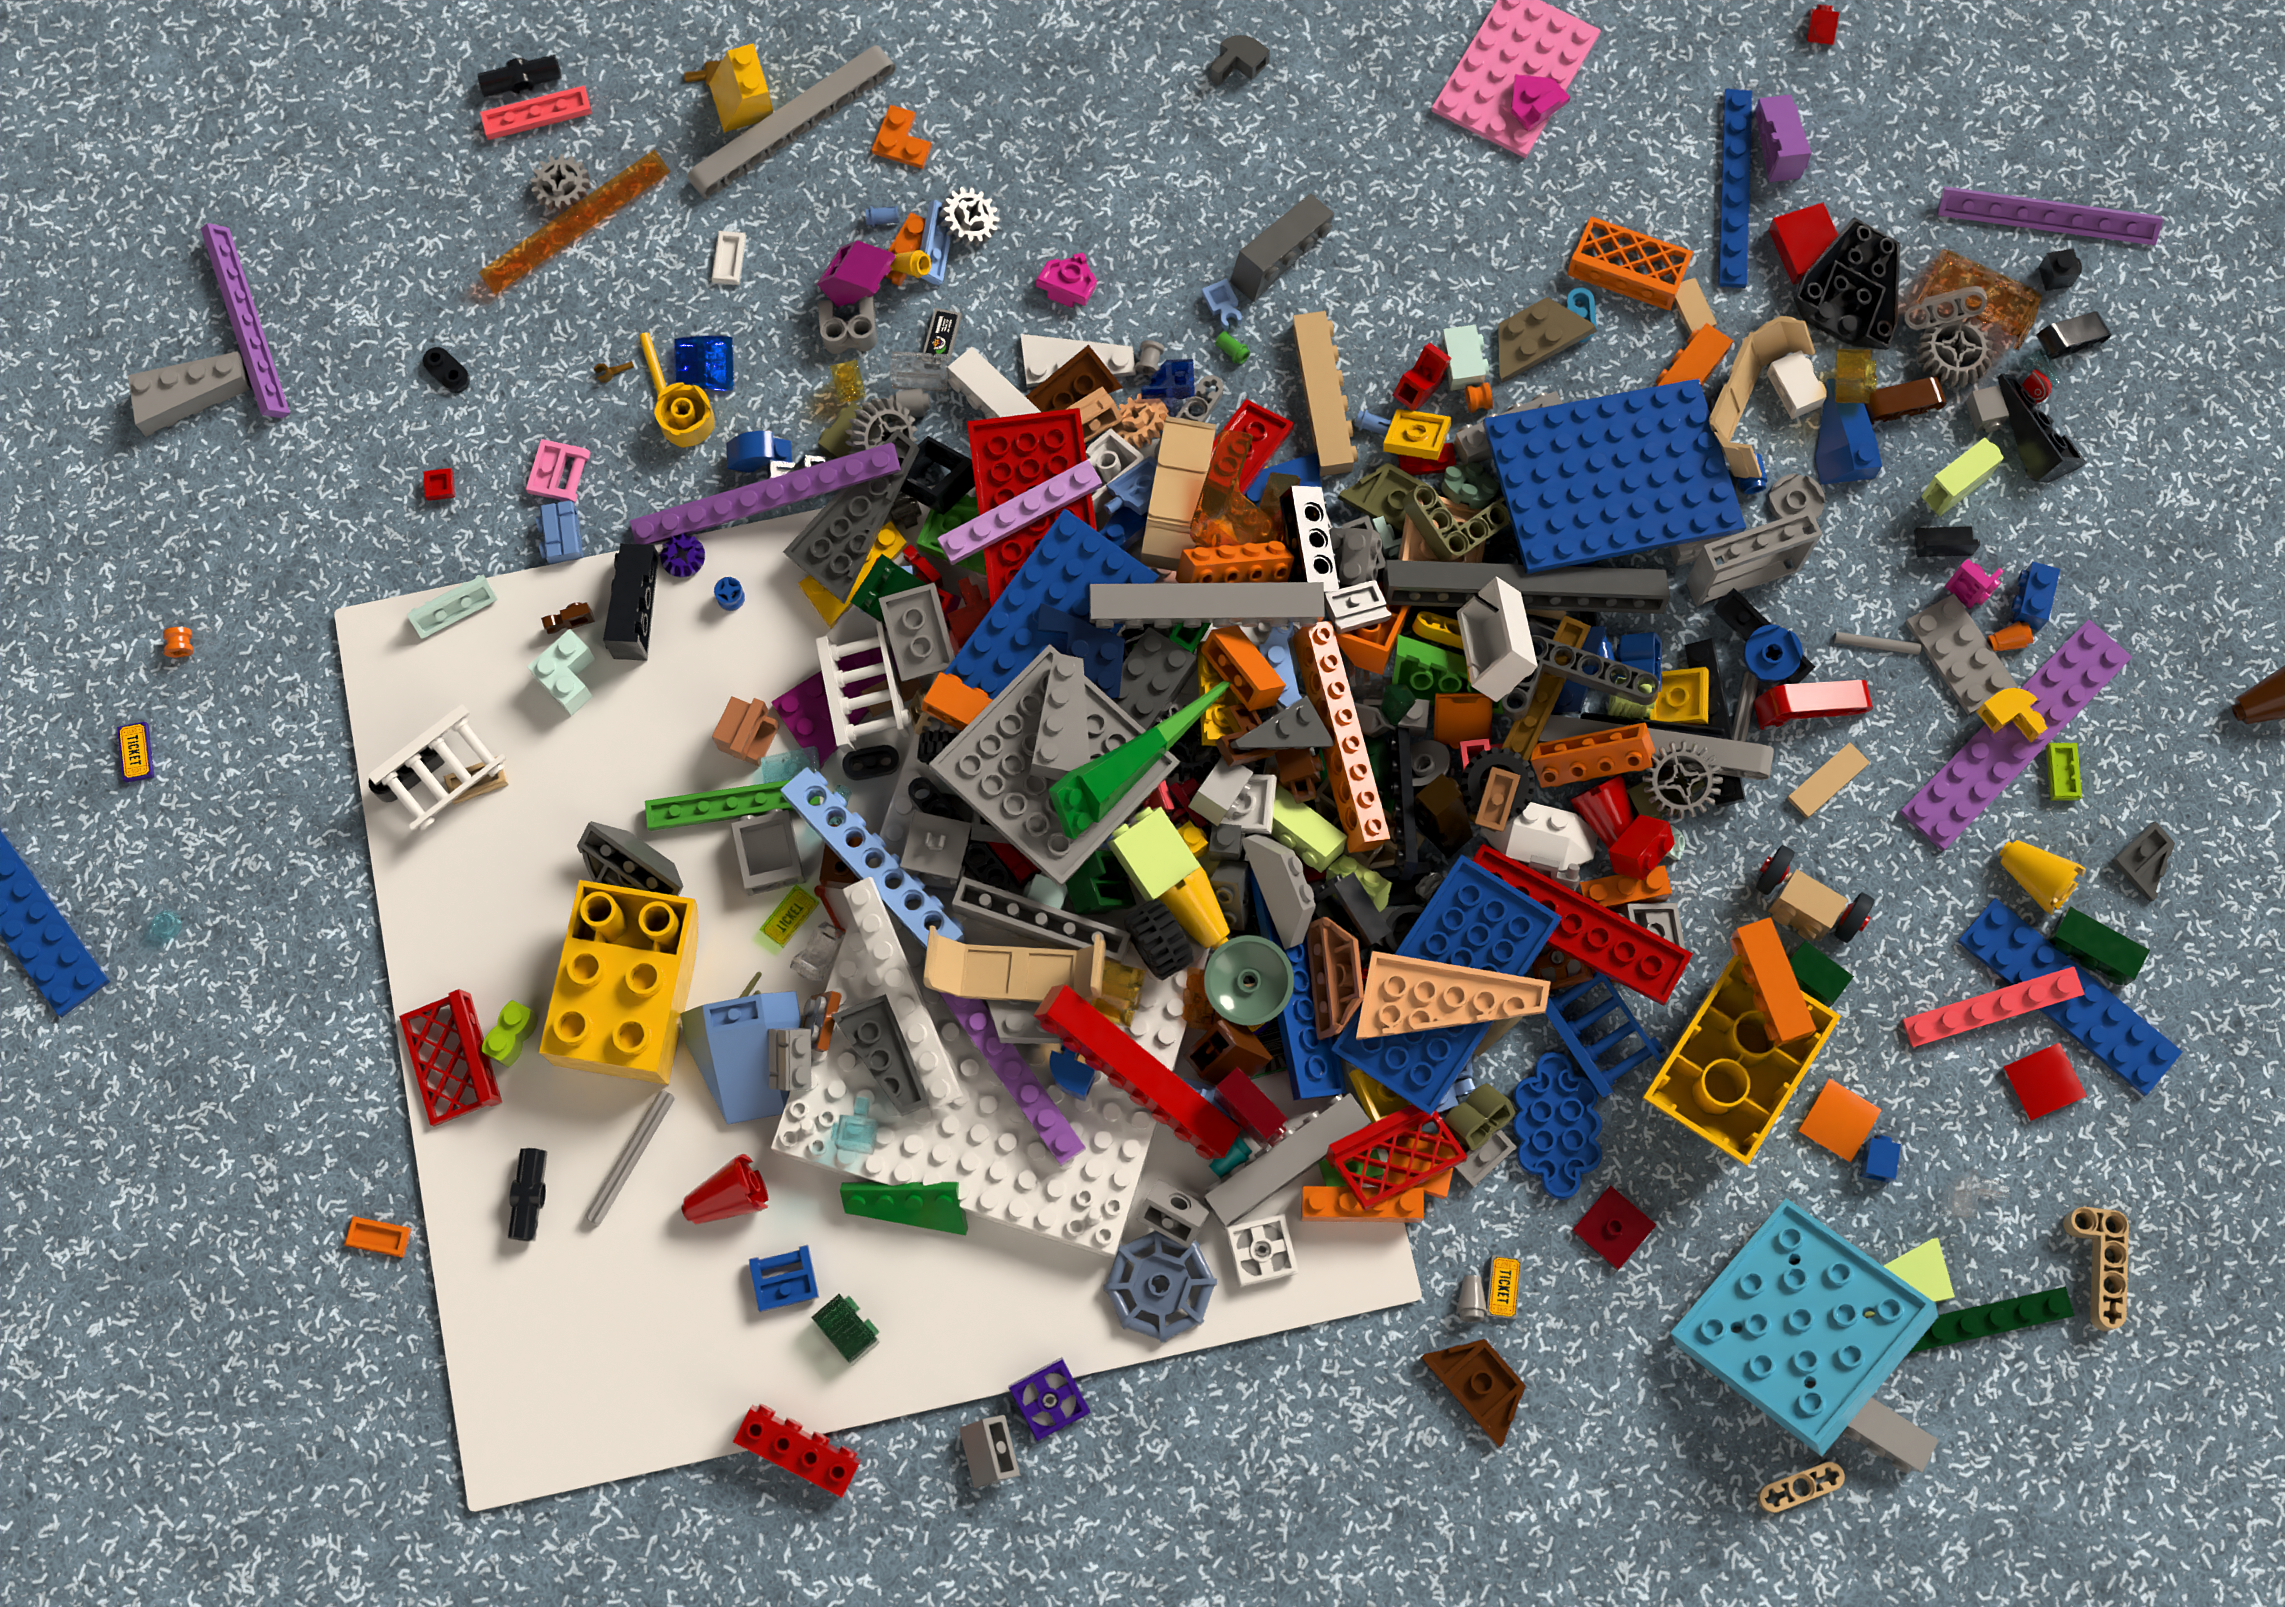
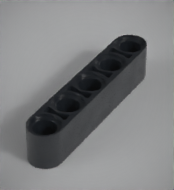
M918 777L911 781L908 787V794L913 807L918 812L934 815L937 811L943 810L948 813L946 818L966 822L928 778ZM920 789H926L930 792L924 799L915 797V793ZM970 831L962 864L966 865V869L977 882L1008 891L1010 879L1007 869L983 841L970 840ZM974 854H983L985 856L984 861L979 864L972 863L970 858ZM994 875H1000L1004 878V881L997 886L991 885L988 882Z

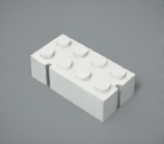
M1496 576L1478 594L1499 610L1493 609L1474 596L1457 611V617L1467 666L1470 667L1468 671L1471 686L1498 702L1503 696L1509 694L1525 677L1531 675L1538 665L1521 592Z

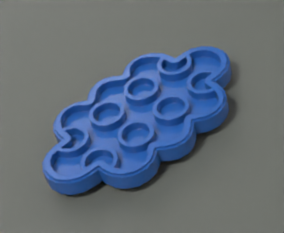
M1549 1052L1542 1055L1535 1064L1534 1077L1525 1078L1517 1084L1513 1091L1512 1099L1519 1113L1513 1121L1512 1129L1516 1138L1522 1142L1517 1149L1516 1155L1520 1168L1529 1175L1541 1176L1542 1188L1548 1196L1556 1200H1565L1571 1198L1578 1191L1581 1175L1591 1173L1602 1160L1601 1146L1595 1139L1602 1130V1120L1593 1109L1598 1098L1596 1087L1588 1078L1574 1076L1572 1063L1565 1055L1559 1052Z

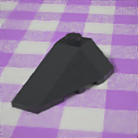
M2000 374L1997 377L2009 413L2022 462L2027 467L2025 472L2029 478L2035 482L2050 483L2083 467L2087 462L2066 434L2061 437L2052 428L2054 421L2049 415L2046 416L2042 411L2036 410L2034 407L2037 404L2036 400L2014 375Z

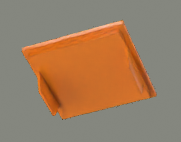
M1435 693L1433 740L1444 745H1450L1453 749H1459V744L1462 741L1489 738V744H1491L1493 700L1483 693Z

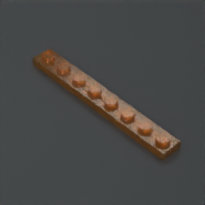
M655 149L480 270L478 274L493 295H496L671 171Z

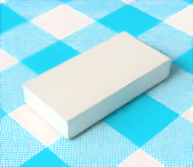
M718 232L712 283L740 285L746 233Z

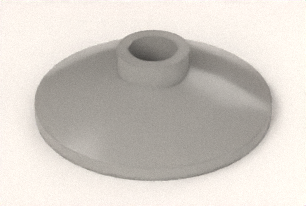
M1425 740L1410 746L1413 788L1426 787L1441 773L1446 774L1451 763V756L1444 744L1434 740Z

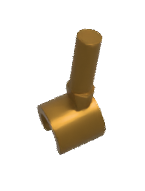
M630 361L609 368L604 363H599L594 367V371L600 373L606 370L605 374L597 377V379L602 383H607L611 381L613 375L634 368V365Z

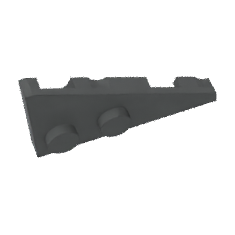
M1308 696L1300 698L1229 743L1232 749L1238 748L1240 750H1251L1254 748H1266V750L1306 749L1308 747L1326 749L1335 745Z

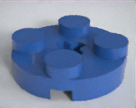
M1772 624L1762 626L1753 632L1745 643L1743 657L1747 669L1757 680L1776 683L1784 681L1793 675L1800 665L1803 649L1795 633L1781 628L1779 625ZM1768 647L1780 651L1776 661L1766 657Z

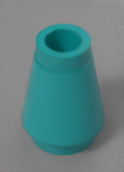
M1237 1135L1225 1157L1213 1159L1209 1167L1221 1179L1235 1167L1248 1161V1156L1253 1151Z

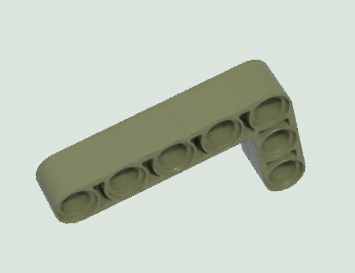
M1427 484L1417 486L1403 499L1405 512L1441 562L1455 561L1511 522L1504 496L1461 526L1458 525L1436 491ZM1417 496L1422 500L1423 505L1418 502ZM1490 515L1495 519V523L1491 520ZM1433 520L1438 523L1439 528L1434 525ZM1469 529L1474 532L1475 537L1471 535ZM1449 543H1451L1454 546L1455 552L1452 551V549L1449 546Z

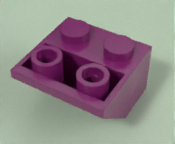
M856 240L838 249L817 282V285L837 307L848 303L852 305L860 298L873 296L879 290L880 286L878 284L890 272V265L896 256L892 252Z

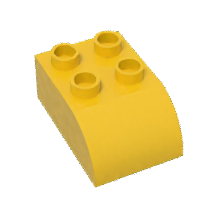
M1734 954L1724 965L1645 1090L1642 1099L1744 1166H1748L1841 1015L1801 991L1816 1031L1810 1036L1776 1047L1774 1040L1770 1041L1766 1035L1764 1028L1766 1020L1763 1013L1758 1012L1754 1005L1753 995L1755 993L1751 983L1747 984L1744 980L1741 970L1744 965L1740 955L1736 956Z

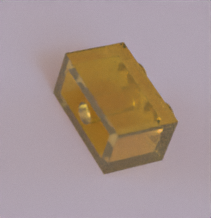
M1836 349L1834 370L1835 403H1870L1871 392L1876 393L1877 376H1875L1876 361H1871V350Z

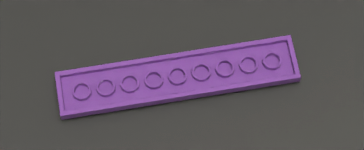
M2088 619L2021 688L2030 692L2038 699L2031 706V709L2037 711L2043 717L2045 725L2048 727L2045 732L2030 743L2013 721L1995 734L1985 724L1899 813L1943 852L2111 680L2132 656Z

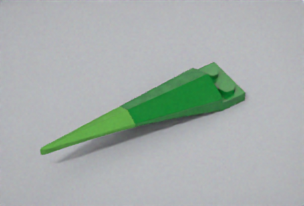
M1222 681L1176 714L1114 750L1068 772L1048 791L1065 837L1074 840L1093 822L1098 823L1221 696L1232 682Z

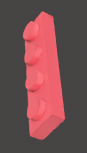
M580 86L480 113L487 139L491 140L592 114L586 88L585 86Z

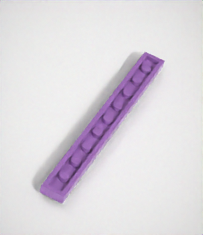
M892 442L632 519L630 524L635 544L647 545L670 540L671 536H680L682 533L687 535L900 472L901 468L895 445Z

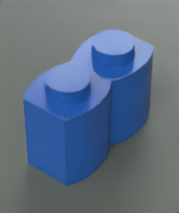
M1655 632L1622 635L1621 642L1617 645L1618 660L1622 664L1655 675L1659 681L1660 692L1662 683L1661 638ZM1616 675V681L1618 677L1624 678L1622 675Z

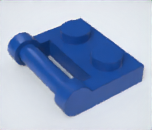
M809 1245L800 1246L799 1250L764 1259H759V1257L749 1259L760 1312L820 1298ZM802 1262V1270L763 1279L762 1271Z

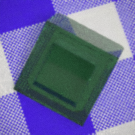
M1405 684L1387 685L1380 709L1392 725H1397L1414 706L1416 697Z

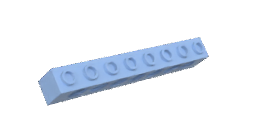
M806 767L780 789L784 799L860 880L873 877L884 906L926 951L929 935L926 925L932 920H937L941 923V927L937 930L938 935L960 943L965 941L964 934L962 933L964 930L962 924L954 916L949 919L942 911L945 909L944 905L936 896L929 897L923 891L925 886L915 874L910 877L903 868H900L902 860L895 853L890 856L885 851L884 847L886 844L876 833L870 835L864 828L867 824L857 812L851 814L845 808L848 805L847 802L837 791L832 794L826 788L828 782L818 771L813 774ZM815 796L824 798L823 802L818 806L809 804L810 800ZM833 817L843 818V822L839 826L832 827L828 825ZM854 837L862 838L863 841L860 846L854 848L848 846L850 839ZM872 858H880L882 860L881 865L877 868H869L867 863ZM896 878L902 881L897 889L886 887L891 879ZM913 899L922 902L917 910L907 909V903Z

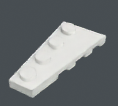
M1021 334L1027 387L1040 385L1088 344L1114 377L1136 375L1132 346Z

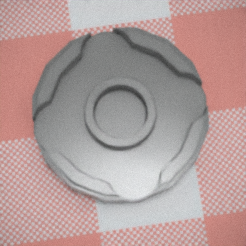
M1791 473L1781 477L1773 484L1768 496L1769 508L1777 520L1809 509L1812 510L1817 520L1824 509L1825 494L1821 486L1813 478Z

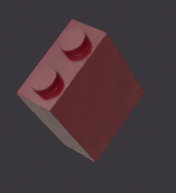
M1238 1067L1215 1087L1214 1100L1263 1150L1268 1145L1274 1148L1286 1136L1288 1118Z

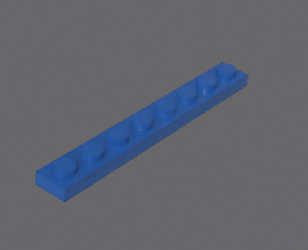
M1725 88L1719 287L1746 288L1752 90Z

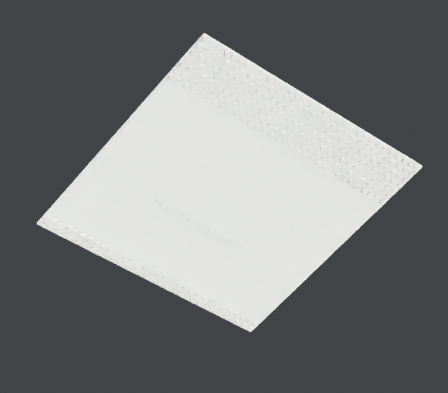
M1161 438L1152 440L1151 445L1144 442L1140 449H1138L1136 444L1133 447L1146 458L1149 456L1155 458V447ZM935 485L927 486V487L930 488V489H932ZM975 487L967 493L970 498L976 496ZM1209 488L1203 501L1201 513L1224 521L1235 532L1231 514L1213 516ZM899 492L883 526L891 521L907 542V546L911 544L920 556H923L942 576L944 586L940 589L962 597L971 570L956 564L951 565L946 560L918 549L916 541L931 508ZM823 508L691 535V537L694 536L702 543L705 550V561L701 569L689 577H675L669 574L663 568L659 555L647 661L613 659L603 642L611 598V584L616 571L614 557L615 553H619V550L488 577L486 580L498 600L423 639L417 633L407 614L413 608L417 609L425 605V602H431L446 592L462 586V583L343 607L334 612L469 1509L473 1512L749 1451L733 1443V1440L752 1405L758 1407L759 1404H763L776 1411L774 1416L784 1421L786 1418H791L803 1425L801 1430L811 1435L814 1431L826 1434L1009 1393L1008 1386L1061 1357H1063L1073 1378L1411 1303L1418 1301L1422 1296L1404 1223L1301 1221L1302 1187L1325 1186L1319 1165L1317 1164L1230 1225L1234 1226L1284 1214L1299 1273L1240 1287L1226 1229L1224 1230L1210 1210L1201 1231L1194 1240L1200 1244L1199 1248L1213 1277L1217 1279V1285L1214 1286L1203 1317L1204 1323L1201 1326L1198 1324L1167 1339L1166 1342L1160 1343L1159 1339L1128 1328L1124 1330L1120 1326L1121 1321L1107 1292L1103 1289V1285L1107 1283L1115 1261L1113 1258L965 1213L968 1224L966 1236L846 1214L839 1191L842 1182L865 1181L775 1154L771 1146L782 1115L728 1125L685 1044L682 1026L669 1085L553 1066L539 1053L579 880L593 882L585 865L583 855L577 848L580 838L591 821L629 831L672 861L684 886L679 896L692 898L696 901L699 922L698 942L685 1011L705 1004L739 998L755 974L761 972L762 976L748 996H752L757 990L761 994L796 991L801 1028L806 1017L803 1011L807 1000L813 995L825 993L852 916V910L843 889L822 887L819 877L825 842L795 810L788 811L792 818L805 883L749 896L744 887L731 823L738 822V819L649 831L645 810L646 800L792 780L806 767L813 774L816 772V769L771 702L822 670L816 644L817 638L827 636L833 644L838 646L877 636L876 623L879 622L865 612L861 613L860 609L853 605L848 612L845 611L841 615L836 625L830 629L799 587L798 583L809 575L789 559L783 551ZM1103 509L1095 514L1097 532L1101 531L1114 513L1109 515ZM1144 536L1133 545L1142 548ZM669 540L647 545H654L658 554H661L663 544H666ZM678 547V556L675 559L681 558L685 563H688L686 554L689 550L684 552ZM903 553L893 561L900 567L911 566L903 558ZM912 567L913 573H914V576H915V575L917 574V572H916V570L914 569V567ZM724 577L737 579L744 591L745 601L737 610H724L719 606L715 597L714 587ZM587 602L592 610L595 622L571 630L590 649L595 658L576 675L588 688L593 697L571 716L533 677L527 666L568 631L567 628H563L556 633L547 634L541 618L560 614V610L566 609L572 603ZM935 673L918 678L922 688L930 690ZM731 696L750 704L754 698L764 701L768 709L766 716L777 720L779 729L760 767L718 750L712 738ZM912 699L903 703L905 710L908 708ZM462 703L470 713L466 717L469 721L467 725L493 757L503 754L507 759L502 764L505 766L504 772L509 785L457 804L451 802L432 816L435 821L423 831L419 828L413 831L409 824L416 819L399 798L393 802L381 801L369 788L368 781L370 777L368 774ZM892 708L873 718L870 712H868L858 725L894 716V709ZM913 726L908 727L909 737L904 738L897 727L857 737V740L853 741L855 750L879 745L894 747L899 754L900 765L897 771L891 775L859 781L848 778L842 767L843 758L847 753H843L839 748L835 753L831 754L824 763L823 768L819 771L828 782L826 788L832 794L837 791L848 804L845 808L851 814L857 812L867 824L864 828L870 835L876 833L878 836L880 835L915 734ZM451 729L443 735L445 738L443 742L464 768L482 762L458 731L454 732ZM429 748L427 750L426 756H431L435 754L436 750H431ZM884 758L882 759L881 764L888 765L890 764L891 759ZM444 763L431 774L449 794L443 776L451 774L453 771ZM856 763L853 766V770L859 771L863 765ZM406 766L403 770V773H409L413 769L411 767L408 768ZM1267 771L1266 774L1277 777L1276 788L1282 786L1286 789L1281 782L1279 773ZM423 781L408 791L424 812L439 802ZM382 784V785L380 786V791H385V790H387V789L389 788V786H388V785H385V786H384V785ZM820 796V802L822 803L824 798ZM833 817L829 824L840 825L843 822V818ZM783 824L742 833L751 876L792 866ZM1244 847L1239 862H1244L1246 853ZM1321 881L1308 884L1313 891L1322 886ZM796 890H801L816 902V906L785 945H779L765 934L764 929ZM1253 913L1244 931L1229 929L1241 936L1261 937L1258 918L1255 913ZM1204 976L1173 1073L1182 1080L1185 1077L1217 1086L1202 1080L1183 1057L1217 1021L1224 1018L1209 1002L1204 986ZM460 989L471 993L483 1038L485 1039L487 1034L497 1026L499 1014L509 1001L514 1000L531 1009L538 1016L537 1025L531 1036L523 1041L522 1051L516 1062L510 1067H506L490 1059L502 1103L492 1107L485 1106L437 1126H430L399 1016L448 997V993ZM450 1006L442 1007L435 1020L447 1025L452 1015ZM420 1016L410 1020L412 1031L420 1035L427 1019ZM433 1023L426 1039L438 1043L445 1028ZM1345 1027L1342 1029V1031H1341L1339 1034H1336V1035H1335L1336 1041H1337V1039L1339 1038V1036L1341 1035V1033L1343 1032V1030L1345 1029ZM451 1031L443 1047L455 1052L460 1042L458 1034ZM424 1042L419 1051L421 1060L428 1062L435 1047ZM441 1050L434 1066L445 1071L453 1055ZM1340 1057L1347 1094L1342 1096L1345 1097L1351 1093L1364 1111L1349 1076L1350 1072L1358 1068ZM458 1059L451 1074L463 1079L468 1069L466 1062ZM432 1069L427 1078L428 1086L436 1090L443 1074ZM1288 1070L1251 1080L1288 1118L1287 1131L1291 1128L1295 1132L1305 1125L1303 1123L1305 1118L1315 1111L1319 1114L1323 1113L1329 1108L1327 1103L1336 1097L1294 1101ZM449 1077L442 1093L454 1098L460 1082ZM466 1086L459 1102L468 1105L476 1102L477 1098L474 1089ZM660 1090L669 1092L675 1097L672 1105L602 1223L598 1225L586 1218L589 1208ZM439 1097L435 1105L437 1117L446 1114L451 1104L450 1101ZM1159 1122L1157 1124L1120 1243L1122 1246L1154 1231V1229L1136 1220L1146 1197L1159 1179L1205 1205L1207 1204L1204 1201V1196L1208 1194L1206 1188L1220 1179L1209 1167L1213 1159L1206 1160L1200 1157L1195 1152L1196 1148L1189 1142L1178 1139L1173 1134L1174 1130L1167 1124L1164 1125ZM1241 1128L1238 1136L1253 1151L1248 1156L1249 1160L1245 1162L1246 1165H1249L1256 1160L1254 1155L1262 1148ZM520 1148H536L548 1152L544 1175L546 1197L543 1208L539 1210L535 1241H519L508 1238L512 1211L509 1201L510 1189L513 1180H516ZM1377 1148L1380 1160L1387 1162V1150ZM740 1154L749 1156L753 1162L748 1165L752 1171L759 1170L766 1185L769 1200L764 1202V1204L768 1205V1208L759 1212L701 1224L687 1221L681 1209V1205L684 1204V1197ZM1228 1173L1227 1175H1224L1220 1180L1223 1183L1230 1177H1232V1175ZM1383 1175L1375 1177L1374 1179L1382 1181ZM1365 1183L1362 1184V1187H1376ZM1155 1244L1133 1254V1256L1138 1260L1151 1256V1254L1156 1252ZM1161 1244L1162 1252L1180 1258L1184 1251ZM809 1245L820 1298L760 1312L749 1259L755 1257L764 1259L799 1250L800 1246ZM1189 1257L1184 1263L1191 1279H1201L1191 1257ZM1128 1260L1120 1283H1128L1133 1272L1134 1265ZM802 1262L762 1271L763 1279L802 1270ZM1160 1276L1159 1280L1152 1281L1151 1285L1155 1286V1292L1161 1293L1163 1289L1167 1290L1169 1288V1285L1165 1283V1277ZM1201 1286L1192 1287L1186 1304L1194 1309ZM1121 1290L1120 1293L1131 1313L1136 1307L1135 1301L1129 1290ZM1180 1309L1166 1316L1165 1326L1188 1316V1314ZM1143 1311L1136 1316L1139 1320L1159 1326V1317Z

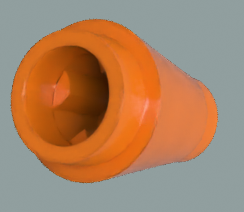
M2017 621L1987 637L1989 645L1994 652L2027 648L2028 644L2033 643L2032 631L2027 622L2020 623Z

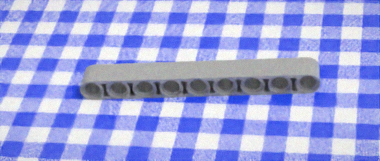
M880 46L870 47L695 165L688 172L687 179L704 199H709V195L715 191L717 193L732 184L731 181L736 177L740 178L754 169L753 166L758 162L763 163L776 154L775 151L780 147L785 148L794 142L802 132L804 134L819 125L818 122L823 118L827 119L841 110L839 107L856 100L862 95L861 93L867 88L870 90L884 81L882 78L895 72V64Z
M1550 714L1537 743L1629 725ZM1647 728L1655 748V755L1659 758L1662 757L1659 752L1660 746H1663L1669 752L1671 751L1669 742L1674 741L1676 749H1681V740H1686V749H1691L1695 741L1698 742L1696 752L1700 753L1704 747H1707L1709 750L1704 757L1708 759L1710 756H1716V761L1710 765L1711 767L1721 766L1722 770L1714 774L1755 780H1767L1770 778L1774 749L1770 746ZM1681 756V760L1687 769L1700 770L1704 768L1696 759ZM1672 758L1662 766L1674 768Z

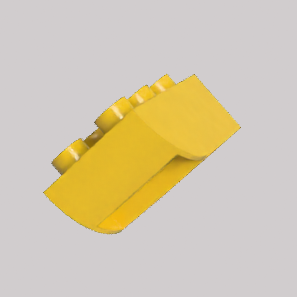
M579 880L539 1053L553 1066L669 1085L682 1026L680 1013L685 1012L697 952L699 922L695 899Z

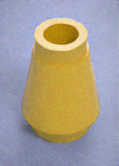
M921 250L894 254L896 257L890 265L893 271L920 278L923 275H927L930 271L931 260L928 254Z

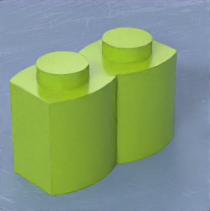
M514 1000L509 1001L499 1014L497 1026L484 1039L482 1052L490 1059L510 1067L520 1056L523 1041L527 1040L534 1032L538 1016L522 1004Z

